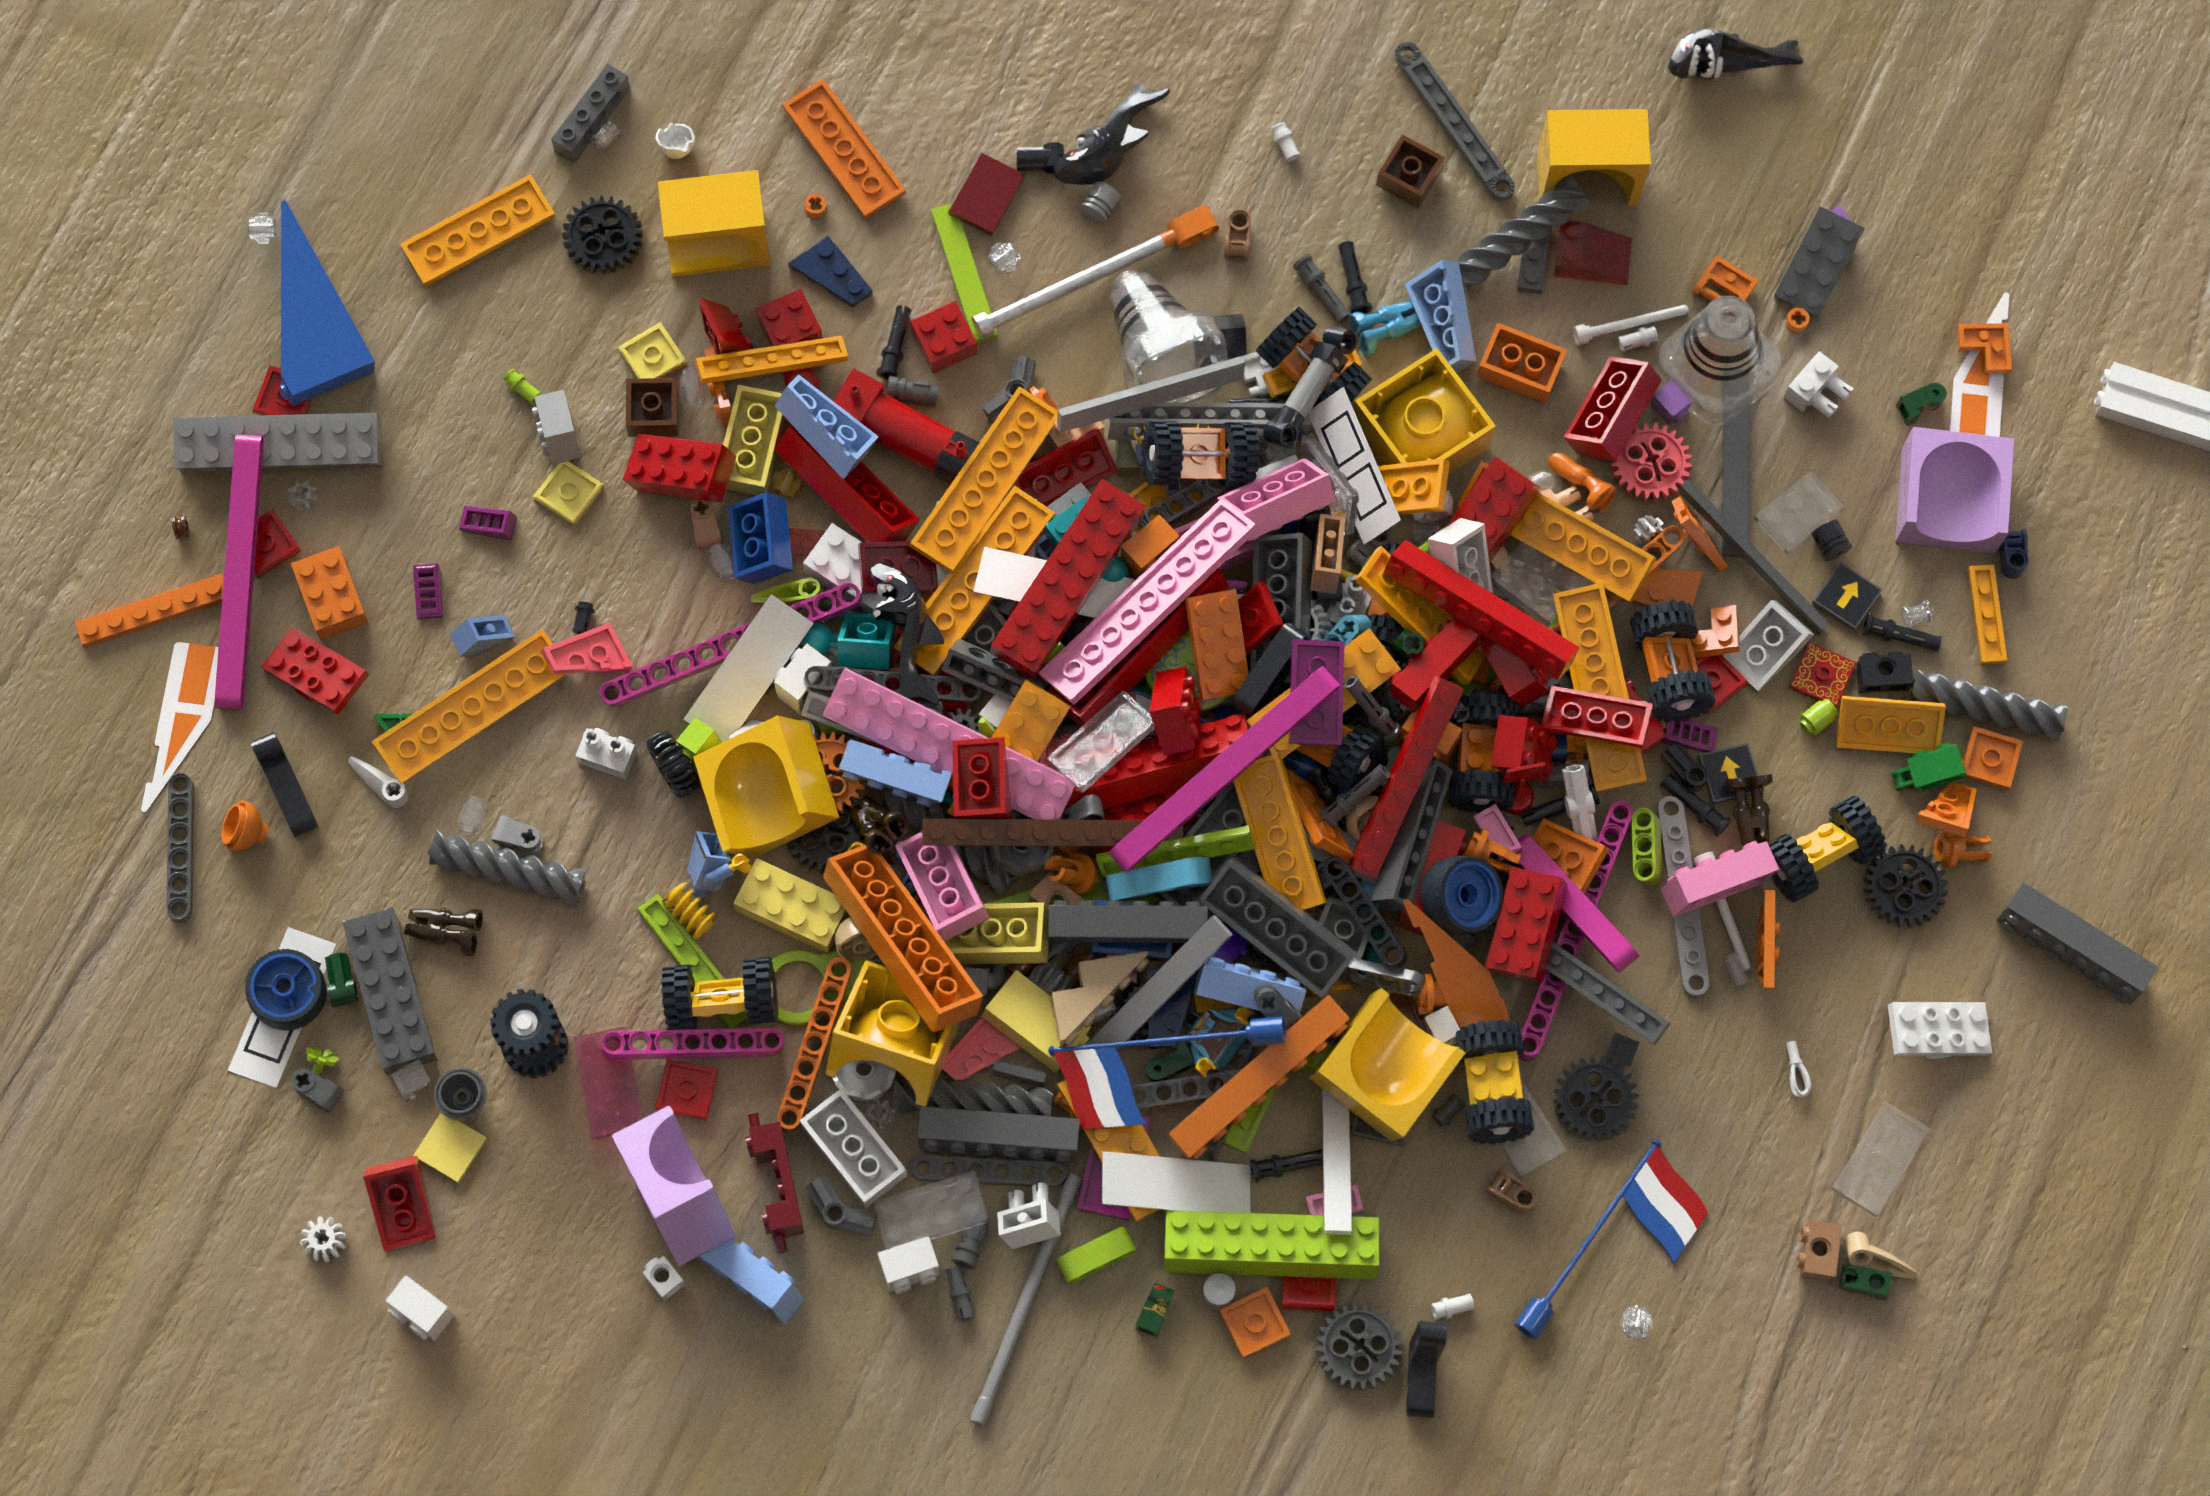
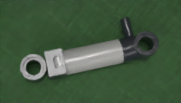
M1336 325L1327 327L1323 333L1322 342L1318 341L1309 355L1313 360L1275 419H1271L1265 424L1263 436L1268 443L1283 448H1291L1296 444L1297 440L1301 444H1305L1308 441L1309 437L1300 429V426L1334 373L1340 374L1349 359L1344 354H1350L1355 350L1358 338L1353 330Z

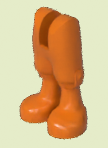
M1555 453L1549 457L1548 465L1552 471L1572 484L1585 486L1590 494L1586 502L1587 507L1591 510L1597 509L1602 512L1611 504L1617 492L1615 486L1595 477L1589 468L1579 465L1567 454Z

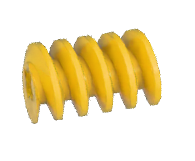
M683 882L672 889L662 902L667 901L665 904L666 910L674 908L672 916L674 918L681 916L679 923L681 925L688 923L686 931L688 933L695 931L693 938L698 940L715 926L717 921L713 922L712 919L716 913L712 912L706 915L705 912L708 905L699 907L698 904L701 897L692 900L691 897L694 890L685 892L684 889L687 883Z

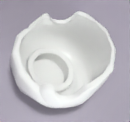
M670 123L665 130L658 129L657 144L661 152L668 158H683L693 151L696 145V138L692 129L684 124L674 125Z

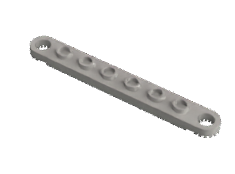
M1674 796L1664 797L1657 807L1658 818L1661 822V843L1667 879L1674 876V872L1688 866L1689 869H1693L1684 805ZM1669 803L1675 805L1678 810L1677 814L1673 816L1667 815L1663 809L1664 805ZM1698 908L1674 918L1672 916L1682 988L1687 995L1692 997L1702 996L1709 987V976ZM1694 977L1701 979L1702 988L1700 990L1692 989L1689 986V979Z

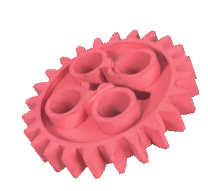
M1644 423L1643 430H1640L1636 425L1616 461H1612L1614 463L1610 466V470L1616 471L1613 474V480L1621 479L1618 487H1627L1626 495L1632 491L1635 492V500L1640 495H1644L1645 502L1648 501L1649 496H1653L1654 501L1658 502L1659 495H1662L1665 500H1668L1669 492L1677 495V487L1680 488L1684 483L1683 480L1689 479L1690 474L1688 472L1691 471L1692 464L1688 462L1691 461L1692 455L1686 454L1689 450V445L1681 446L1684 441L1683 437L1675 439L1676 430L1669 434L1667 433L1666 425L1662 430H1658L1657 423L1654 424L1653 429H1649L1648 424ZM1641 444H1645L1647 452ZM1659 444L1663 447V450H1655L1652 448V445ZM1637 453L1641 458L1632 459L1628 454ZM1670 466L1674 471L1665 472L1661 467ZM1644 474L1649 476L1650 480L1642 481L1638 476ZM1655 474H1657L1661 481H1657Z

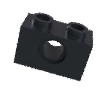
M1900 651L1890 652L1887 655H1878L1873 652L1865 653L1859 657L1855 664L1858 693L1909 691L1914 684L1911 654H1903ZM1884 667L1888 669L1890 675L1881 674L1878 668Z

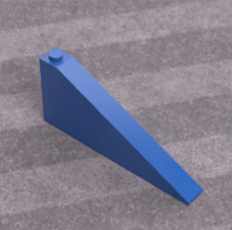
M284 200L281 201V385L279 390L283 399H288L293 407L375 373V360L288 203Z

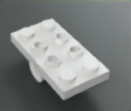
M1891 1002L1888 1004L1894 1056H1926L1927 1059H1942L1950 1056L1989 1055L1992 1053L1985 1002Z

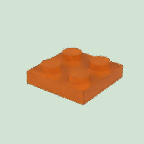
M1973 726L1964 755L1968 779L2009 791L2023 741Z
M1268 1287L1219 1310L1242 1359L1291 1336Z

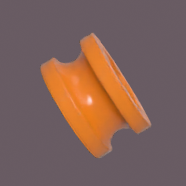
M820 194L809 195L804 204L805 213L811 218L822 217L826 212L827 203L825 198ZM814 202L816 204V202H819L820 209L817 210L815 208V210H812L811 203Z
M1793 308L1790 310L1785 321L1786 327L1794 333L1804 331L1810 319L1808 312L1803 308ZM1795 316H1799V320H1802L1800 325H1797L1796 321L1793 320Z

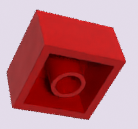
M802 289L756 307L757 320L770 347L823 339L822 330Z
M956 301L910 321L911 333L932 374L978 354L977 341Z

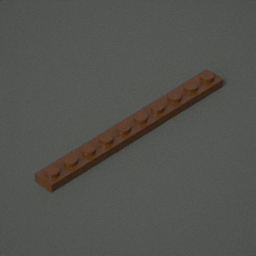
M922 819V846L1114 847L1144 820ZM1183 825L1165 841L1183 838Z

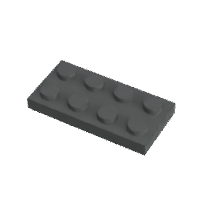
M1820 206L1774 296L1797 308H1803L1809 314L1819 318L1865 228Z

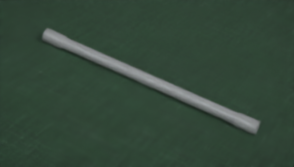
M1070 1173L1066 1177L1055 1208L1059 1212L1060 1231L1083 1180L1079 1176ZM1058 1236L1043 1240L981 1396L978 1398L970 1417V1421L985 1426L993 1406V1399Z

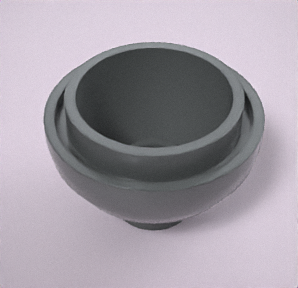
M455 1068L444 1073L434 1088V1101L438 1110L444 1116L453 1120L463 1121L473 1118L483 1109L487 1099L485 1082L478 1073L467 1068ZM460 1094H467L465 1102L458 1101Z

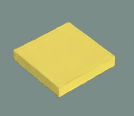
M661 322L618 347L619 352L637 378H665L687 365L686 359Z
M567 461L557 464L533 498L575 526L604 489V484Z
M440 1113L413 1156L418 1155L419 1161L459 1184L487 1141V1137L460 1121L450 1119Z

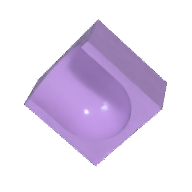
M1913 427L1901 452L1895 542L1996 554L2006 538L2009 528L2014 438Z
M670 1106L612 1135L640 1194L678 1266L736 1237L710 1180L705 1179Z

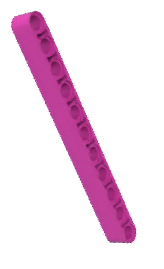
M236 435L234 443L215 686V707L222 709L242 710L244 706L264 452L263 436Z
M844 583L789 607L797 612L803 609L808 610L809 616L807 619L815 624L857 608L861 604L863 596L856 585ZM848 590L856 591V598L852 602L844 601V594ZM831 600L833 604L831 610L822 612L820 610L822 601ZM751 622L606 682L600 688L601 699L610 706H621L722 664L731 652L725 648L727 641L736 639L738 642ZM709 648L713 649V658L709 661H703V651ZM689 659L690 667L685 671H680L678 668L680 660ZM660 668L666 669V677L661 681H657L655 679V672ZM636 678H641L643 681L642 687L636 691L632 690V681ZM612 688H618L619 696L617 699L609 700L607 696L608 691Z
M1324 666L1317 669L1116 844L1108 854L1125 873L1132 870L1334 694L1341 685Z
M1616 801L1612 804L1596 841L1609 849L1604 857L1608 864L1605 866L1600 865L1592 879L1597 881L1599 887L1596 889L1588 887L1584 894L1596 907L1632 818V807L1626 801ZM1621 811L1625 814L1626 818L1623 820L1617 819L1613 812ZM1613 834L1617 841L1613 843L1608 842L1604 835ZM1566 917L1556 945L1562 949L1569 950L1571 955L1577 958L1584 936L1582 933L1572 935L1568 931V927L1573 924ZM1547 970L1521 1032L1523 1043L1529 1042L1533 1044L1535 1051L1530 1053L1524 1051L1522 1057L1519 1058L1522 1061L1529 1062L1537 1057L1566 986V983L1563 981H1553L1550 978V972ZM1544 995L1551 997L1553 1004H1543L1540 997ZM1540 1019L1544 1023V1027L1542 1029L1534 1028L1531 1020Z

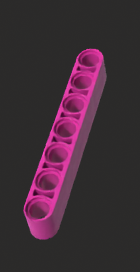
M1527 833L1518 839L1522 846V850L1516 852V854H1521L1518 865L1521 869L1558 876L1564 879L1568 887L1561 912L1619 974L1640 957L1624 936Z
M774 1028L612 1031L605 1034L602 1038L601 1051L604 1057L610 1060L772 1057L779 1054L782 1050L784 1038L783 1034ZM768 1037H774L779 1044L774 1048L766 1046L764 1040ZM716 1038H721L726 1042V1046L722 1049H716L713 1047L712 1041ZM741 1038H748L752 1041V1046L742 1048L738 1041ZM668 1039L673 1043V1047L669 1050H663L660 1048L659 1042ZM689 1039H696L700 1046L697 1049H689L685 1042ZM615 1040L619 1042L620 1048L616 1051H610L606 1047L607 1042ZM636 1040H643L647 1047L639 1051L634 1049L632 1044Z

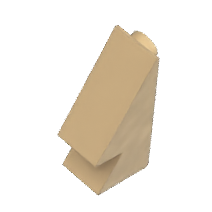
M1148 951L1078 963L1081 988L1052 992L1051 996L1060 1047H1063L1065 1044L1070 1046L1078 1038L1079 1034L1077 1032L1083 1026L1087 1028L1094 1022L1097 1017L1095 1013L1101 1007L1106 1009L1115 999L1113 995L1119 989L1123 991L1129 986L1133 980L1131 976L1136 971L1141 973L1151 961L1147 958Z

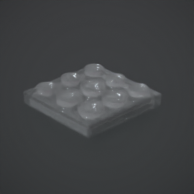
M1524 542L1491 575L1492 586L1546 627H1549L1558 617L1553 594L1585 587L1590 579Z

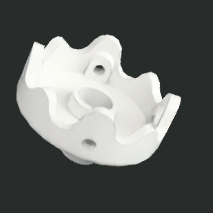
M856 1060L843 1065L836 1077H832L838 1090L842 1089L850 1099L866 1102L880 1098L889 1091L895 1081L897 1070L877 1061ZM861 1063H868L872 1070L868 1075L862 1076L857 1073V1066Z

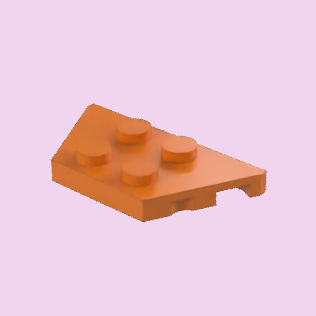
M1681 496L1673 500L1672 504L1675 509L1673 514L1679 524L1685 528L1683 532L1687 539L1693 542L1700 555L1705 553L1720 572L1727 569L1729 565L1717 551L1716 544L1699 518Z
M1764 890V905H1761L1756 931V977L1759 979L1760 984H1763V988L1774 989L1775 963L1779 961V947H1775V938L1779 936V922H1775V890Z

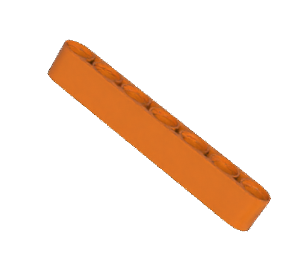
M1673 525L1665 528L1642 549L1645 552L1656 550L1660 554V559L1654 562L1646 578L1681 548L1685 535L1680 527ZM1670 533L1676 534L1679 542L1674 545L1669 544L1665 536ZM1605 588L1609 610H1611L1623 598L1612 594ZM1558 622L1551 630L1562 634Z
M834 958L827 966L778 1112L777 1120L781 1123L782 1131L786 1133L796 1132L800 1128L799 1120L804 1117L850 980L851 967L844 958ZM836 966H843L847 972L842 977H836L832 974V970ZM834 990L837 992L838 998L835 1001L829 1002L823 997L825 992ZM819 1015H826L830 1018V1022L826 1026L817 1025L815 1020ZM810 1040H819L822 1043L821 1048L817 1051L809 1050L807 1044ZM809 1064L814 1070L812 1074L803 1076L799 1072L800 1066ZM794 1089H802L805 1092V1097L802 1100L796 1101L791 1098L790 1094ZM788 1113L794 1114L797 1117L796 1123L791 1126L785 1125L782 1122L783 1116Z

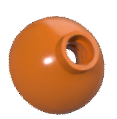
M242 800L229 809L224 819L221 832L222 842L226 850L240 852L250 848L256 842L262 844L266 840L269 827L268 824L262 823L261 816L254 805Z

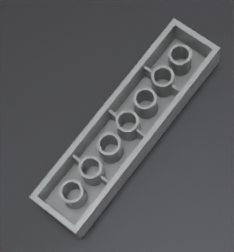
M378 413L173 418L174 469L178 471L232 470L236 435L263 436L262 469L382 466L381 416Z

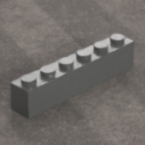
M1431 759L1380 869L1371 901L1388 912L1406 911L1403 901L1408 899L1413 903L1453 771L1437 759Z

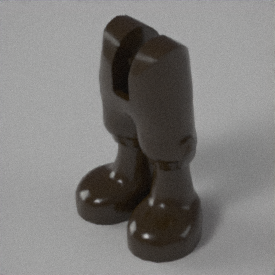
M1772 774L1725 779L1726 788L1733 792L1737 805L1734 806L1733 817L1736 819L1742 847L1754 841L1753 828H1755L1758 844L1765 841L1769 843L1770 809L1768 804L1763 801L1764 788L1773 782ZM1748 785L1752 797L1751 808L1747 803L1746 789Z
M865 795L860 800L864 807L860 811L853 807L848 813L859 828L861 836L865 837V846L869 851L874 854L890 852L894 848V844L879 828L881 826L884 827L895 840L901 841L908 829L907 820L901 813L890 812L889 808H884L877 801Z
M446 908L409 909L408 918L410 920L427 923V925L408 923L405 926V935L430 941L436 945L451 941L460 946L465 956H474L477 949V936L474 931L479 932L482 927V910L472 909L465 914H453L452 911ZM455 925L465 927L468 930H450L445 927Z

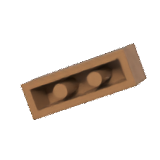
M1320 513L1315 535L1310 589L1312 591L1336 594L1341 574L1346 517Z

